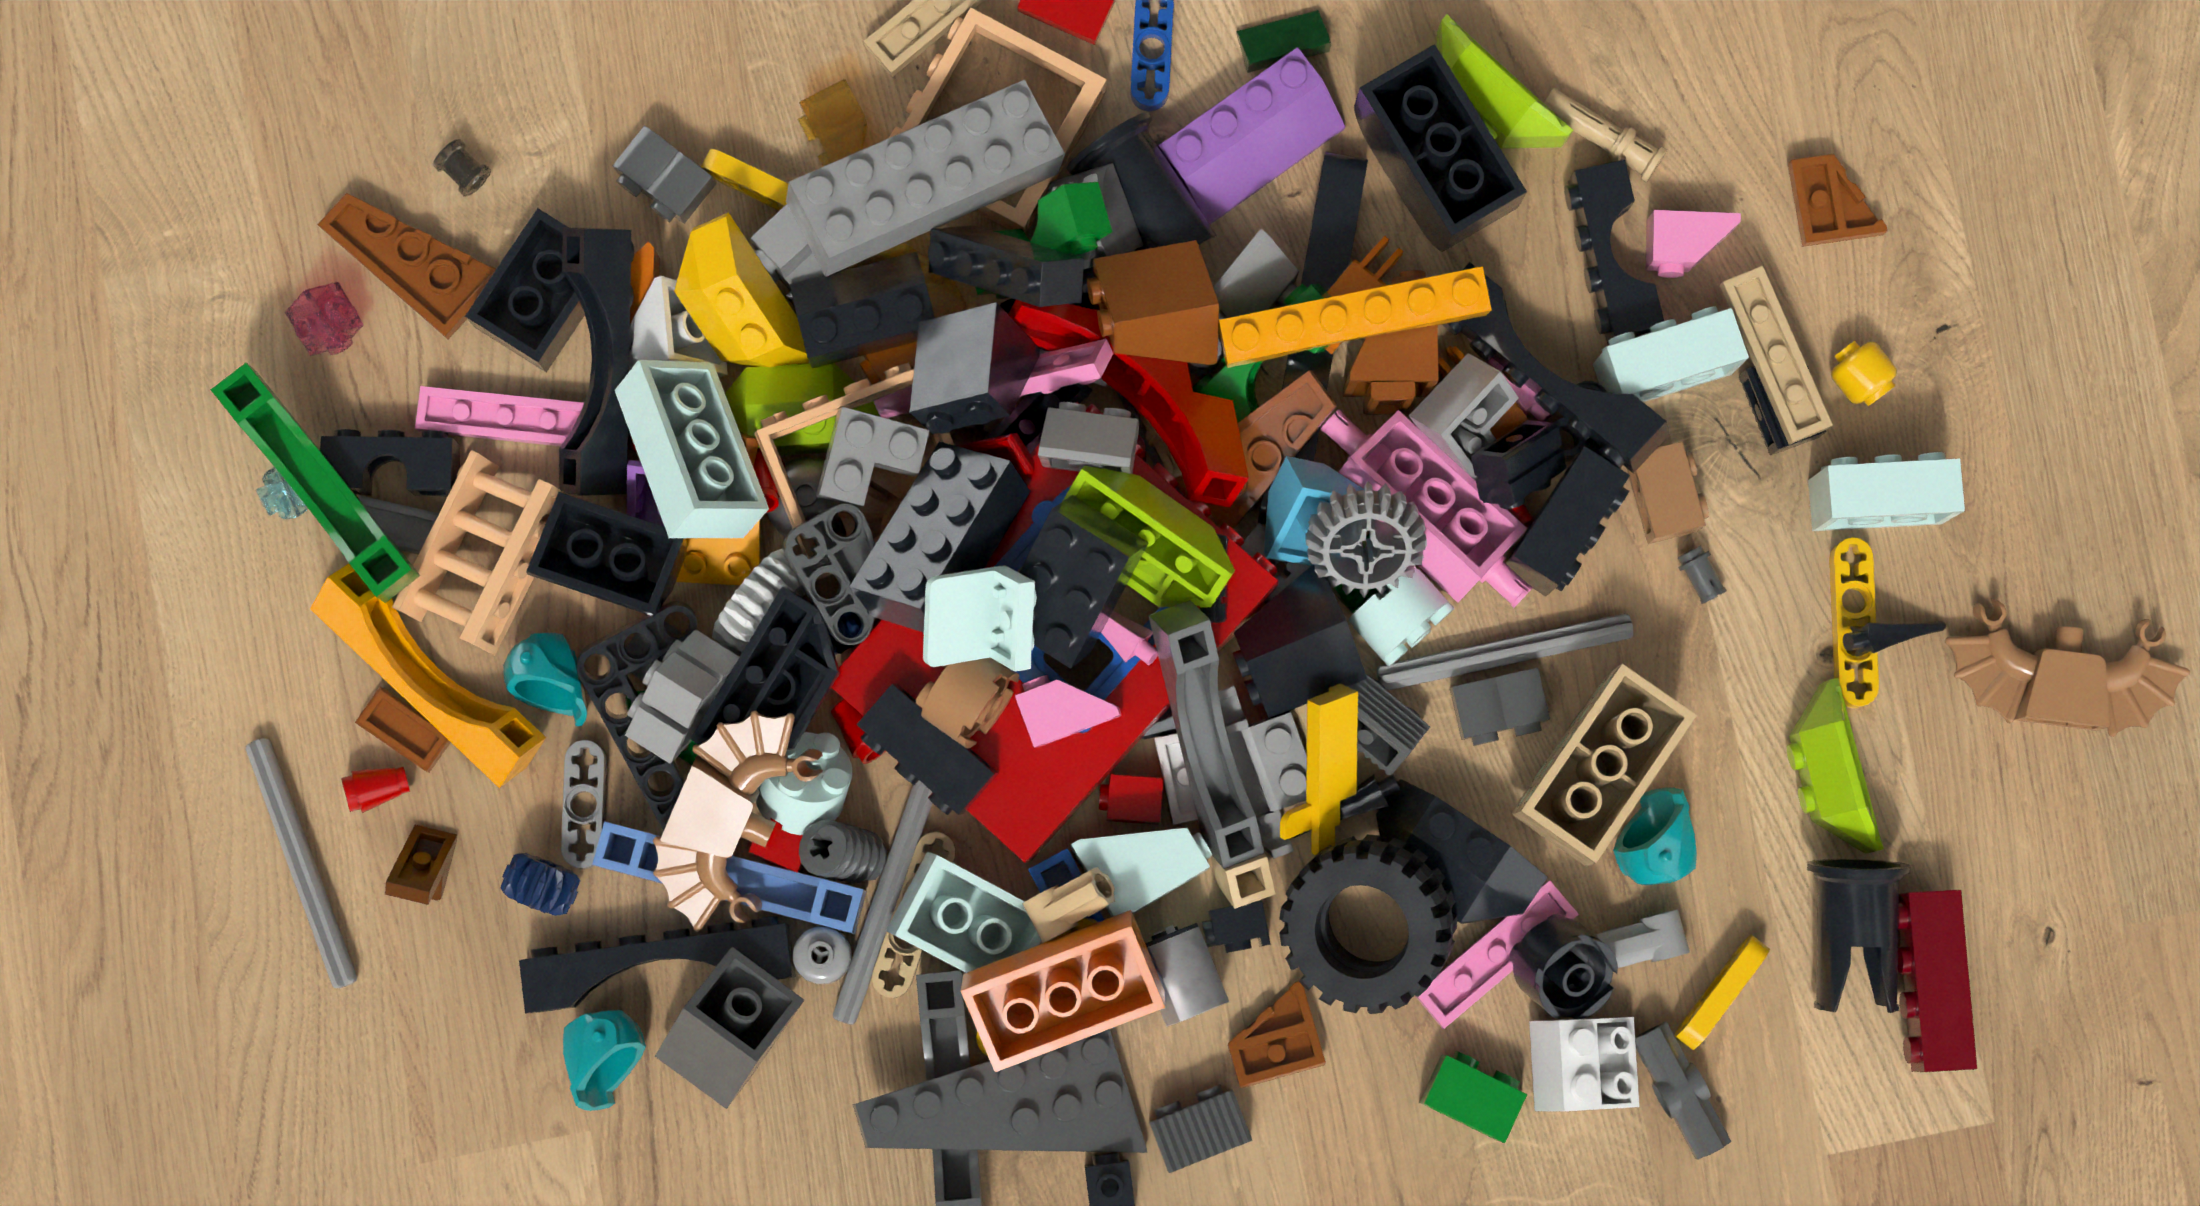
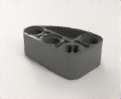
M839 504L830 507L792 529L783 540L785 558L811 603L820 611L829 634L834 640L845 645H856L863 642L868 637L875 618L870 615L849 587L875 546L872 532L863 513L851 504ZM845 511L854 518L855 528L847 537L836 535L832 529V519L837 512ZM799 534L804 539L813 538L816 546L811 548L814 554L809 559L804 554L795 555L792 547L798 545L795 538ZM826 572L833 574L839 583L837 593L828 599L820 597L815 590L817 577ZM849 611L856 613L861 621L859 632L850 638L842 636L837 627L840 616Z

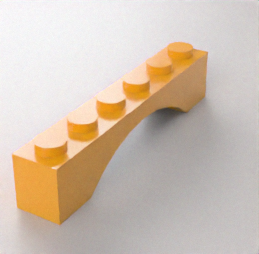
M1483 266L1221 319L1219 320L1218 328L1226 367L1229 368L1344 341L1486 316L1492 309Z
M350 564L345 565L328 576L310 608L328 627L496 786L501 788L527 768L546 739L515 707L496 704L481 698L458 685L443 673L420 649L410 635L396 609L392 608L394 604L392 598L386 603L378 599Z

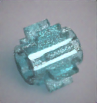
M275 467L263 475L262 481L265 486L257 488L256 492L269 516L277 512L278 516L282 519H292L308 510L303 501Z

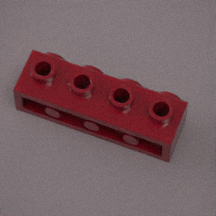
M1945 890L1899 894L1898 918L1900 935L1898 972L1903 974L1904 992H1901L1899 997L1900 1012L1902 1017L1907 1019L1908 1037H1905L1903 1041L1905 1060L1908 1064H1911V1072L1977 1069L1962 891Z

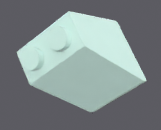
M1188 828L1080 839L1071 844V850L1085 873L1098 867L1101 872L1109 876L1113 883L1115 902L1106 907L1111 917L1129 910L1135 914L1207 871L1210 867L1207 859L1212 856L1201 834L1198 832L1192 836Z

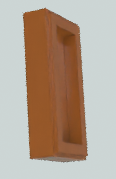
M1415 381L1371 382L1363 397V414L1394 415L1398 410L1405 414L1416 396Z
M381 686L355 721L363 729L428 773H430L451 743L417 710Z

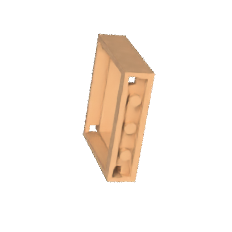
M970 7L964 19L958 17L953 23L947 37L951 43L944 55L937 53L927 71V76L930 77V80L923 92L916 90L911 97L906 109V113L910 115L903 128L895 127L889 138L921 125L926 121L975 32L1081 87L1079 95L1056 134V138L1065 153L1059 173L1026 188L1015 208L998 200L976 210L979 214L1009 230L1022 229L1027 235L1038 215V200L1047 195L1050 182L1058 179L1106 93L1107 79Z
M909 362L885 371L887 379L874 385H870L868 378L844 387L846 395L829 402L827 394L802 404L805 412L788 418L786 411H782L760 420L763 428L757 430L754 434L793 529L806 522L773 440L834 417L842 407L854 409L910 386L912 389L914 369H911ZM949 432L933 435L930 433L935 447L939 441L954 445ZM799 534L796 538L802 553L809 559L814 554L811 548L816 546L813 538L804 539ZM880 536L873 538L875 544L880 538ZM828 572L823 573L820 576H818L816 580L822 579L832 574Z

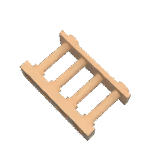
M471 450L465 463L459 468L457 479L413 564V567L420 576L398 593L392 608L422 622L427 610L458 623L465 627L460 639L495 656L534 579L533 576L527 575L526 571L558 492L566 493L538 479L532 492L495 477L499 466ZM486 492L524 508L512 532L475 516ZM467 531L504 547L493 571L455 555ZM447 571L485 587L473 611L436 595Z

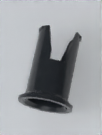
M1148 112L1138 114L1111 129L1082 150L1068 164L1067 170L1073 175L1113 163L1144 244L1134 251L1197 240L1198 245L1217 236L1149 134V125L1153 119Z
M1822 859L1808 861L1807 870L1814 872V876L1818 879L1817 981L1814 1008L1837 1012L1851 965V947H1863V956L1876 1005L1886 1006L1888 1013L1899 1011V1004H1897L1899 881L1904 878V875L1911 873V866L1901 862L1869 859Z

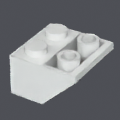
M1634 1017L1529 1021L1535 1111H1580L1639 1107Z

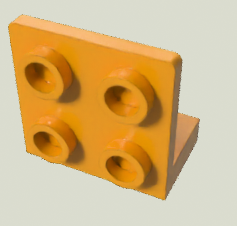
M760 520L744 538H686L687 554L676 582L741 585L744 579L752 573L753 569L760 564Z

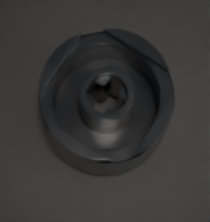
M1553 914L1547 920L1533 927L1521 942L1514 945L1510 952V961L1513 964L1516 983L1524 993L1554 1018L1561 1020V1017H1572L1574 1020L1584 1019L1598 1011L1610 998L1614 989L1610 983L1613 971L1617 974L1618 964L1613 951L1579 922L1566 918L1561 914Z

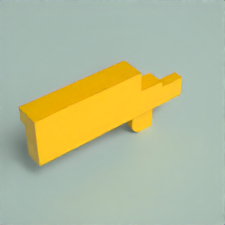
M1338 684L1330 687L1329 692L1307 700L1306 803L1288 810L1282 816L1280 821V838L1287 840L1311 830V853L1317 855L1329 845L1335 846V826L1340 825V801L1357 793L1358 691Z

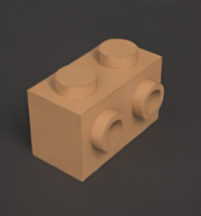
M1683 441L1658 447L1634 474L1627 469L1647 544L1695 533L1706 526L1705 519L1709 517L1708 505L1703 493L1697 494L1693 477L1697 476L1695 459L1690 451L1685 452Z

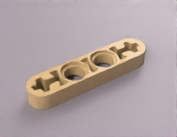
M932 832L919 840L892 918L915 876L917 865L921 864L926 855L924 853L926 845L933 846L936 840L943 841L942 848L948 852L946 860L954 864L956 849L954 843L947 835L940 832ZM886 932L872 974V982L876 991L888 998L901 997L907 993L913 983L923 950L916 946L910 949H902L896 944L894 935ZM889 948L899 955L914 957L911 966L902 961L899 975L904 977L905 981L902 986L895 985L892 991L886 990V981L880 979L881 972L883 970L890 971L895 961L894 958H886Z

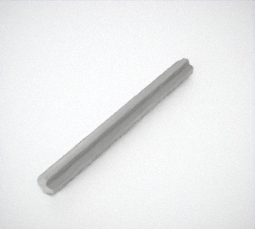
M1623 613L1399 661L1390 667L1386 664L1380 665L1377 668V678L1384 685L1386 691L1630 639L1633 636V624L1630 616Z
M266 738L257 739L246 745L247 755L331 984L334 988L346 987L357 981L354 967L271 741Z
M918 781L912 787L833 1012L834 1019L849 1025L857 1021L887 932L886 929L891 921L914 851L921 838L933 804L928 799L932 791L921 781Z

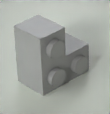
M787 204L751 237L756 250L755 253L773 281L776 283L780 280L790 290L786 297L793 305L794 300L790 284L824 275Z
M1468 353L1415 408L1409 417L1429 439L1477 481L1479 477L1474 474L1471 456L1496 440L1490 431L1491 427L1508 411L1519 397L1501 371Z
M845 407L840 408L836 416L816 497L840 504H851L861 508L864 506L874 467L911 477L918 475L930 430Z

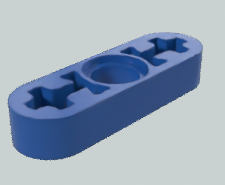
M1150 0L1135 1L1130 95L1135 106L1143 111H1156L1163 107L1168 99L1173 0H1159V6L1166 7V9L1159 10L1157 27H1149L1150 11L1148 8H1142V6H1148ZM1155 38L1161 41L1165 49L1163 54L1156 59L1144 57L1139 49L1144 40ZM1164 68V72H1161L1157 69ZM1147 70H1155L1154 86L1156 89H1162V92H1155L1154 99H1146L1145 92L1138 90V88H1144L1146 85Z

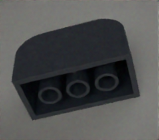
M1435 44L1359 88L1354 111L1362 134L1419 228L1439 251L1444 252L1520 206L1527 190Z

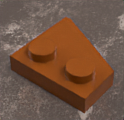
M1834 154L1793 159L1788 163L1802 247L1883 236L1887 232L1885 222L1882 219L1878 221L1864 202L1865 195L1855 183L1847 178L1846 170Z
M1299 981L1289 987V990L1272 1006H1268L1256 1017V1020L1251 1025L1243 1029L1228 1043L1229 1053L1240 1089L1326 1064L1304 986Z

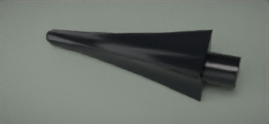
M1942 621L1919 624L1867 623L1865 626H1851L1852 633H1846L1843 636V645L1848 651L1856 650V657L1868 652L1876 653L1915 637L1943 631L1946 628V624Z
M1373 774L1358 785L1356 795L1340 801V820L1388 807L1387 797L1401 790L1394 774L1380 781ZM1311 830L1306 831V832H1304V833H1301V834L1296 835V836L1291 837V838H1296V837L1301 836V835H1303V834H1305V833H1307V832H1310Z

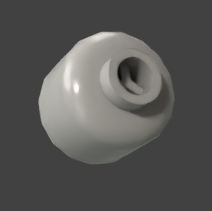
M826 926L813 927L805 931L796 940L793 949V963L797 972L806 981L819 985L831 984L840 980L848 971L852 961V949L847 938L839 931ZM823 946L828 951L821 952L817 947ZM813 951L818 955L816 962L813 959ZM829 956L828 960L821 964L823 957Z

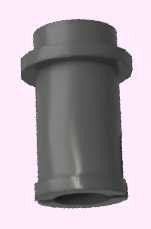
M1700 545L1678 557L1681 563L1678 568L1680 571L1685 570L1700 598L1701 604H1704L1725 593L1727 590L1722 585L1708 559L1711 553L1709 551L1704 552Z

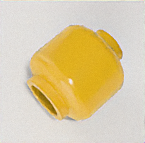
M1854 340L1834 356L1839 363L1832 369L1831 378L1853 404L1865 402L1869 406L1896 386L1892 380L1897 374V369L1875 342H1867L1860 347Z

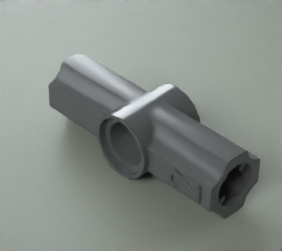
M1663 1022L1636 1036V1049L1654 1081L1652 1083L1653 1091L1669 1118H1674L1695 1159L1699 1160L1711 1155L1731 1143L1727 1131L1709 1101L1711 1094L1705 1080L1696 1066L1688 1062L1668 1023Z

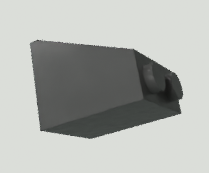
M732 947L684 1006L655 1057L727 1109L752 1077L798 1011L804 999Z

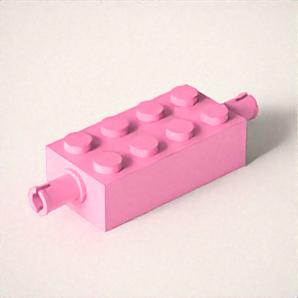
M1340 409L1321 427L1320 430L1323 433L1325 432L1349 454L1347 462L1338 473L1363 489L1367 481L1372 485L1374 491H1378L1386 483L1390 488L1391 495L1402 490L1406 496V502L1414 501L1418 508V515H1421V518L1424 519V533L1427 538V546L1423 550L1424 558L1422 565L1417 566L1457 603L1478 581L1481 583L1486 581L1513 608L1533 588L1503 562L1506 559L1503 555L1527 528L1507 509L1500 508L1499 504L1483 503L1479 499L1476 481L1399 410L1373 435L1371 433L1366 435Z

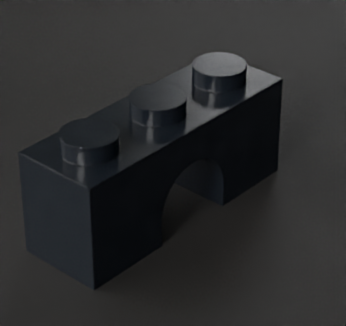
M338 429L334 431V436H321L320 451L356 495L372 496V481L375 472L386 463L401 462L405 465L407 471L406 489L414 496L448 497L460 468L461 445L453 438H448V433L444 431L427 430L422 431V437H405V432L380 430L378 431V437H362L361 431Z

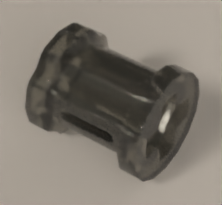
M456 139L438 153L433 161V167L438 172L444 171L459 186L458 191L466 197L472 195L483 186L491 174V169L486 164L480 165L465 150L466 145L460 139Z

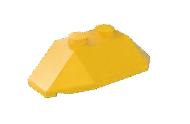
M729 212L694 227L690 232L674 292L719 359L723 362L751 367H776L808 363L809 360L796 314Z

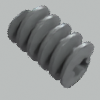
M821 820L812 824L804 832L799 844V857L805 869L815 875L830 877L848 883H861L863 881L876 880L883 872L887 861V850L884 841L870 830L834 820Z

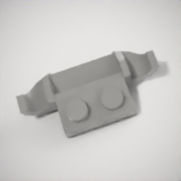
M1235 687L1219 691L1220 705L1229 744L1246 794L1256 815L1263 849L1273 859L1291 853L1294 849L1290 839L1284 840L1280 838V821L1282 816L1279 810L1306 800L1307 755L1292 714L1288 711L1274 718H1267L1248 725Z

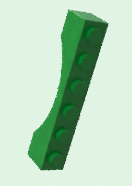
M244 363L210 389L236 423L295 491L339 548L348 563L378 599L384 603L388 602L420 576L255 369L248 363Z

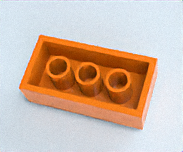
M1131 910L963 974L961 994L995 1072L1165 1008V990Z

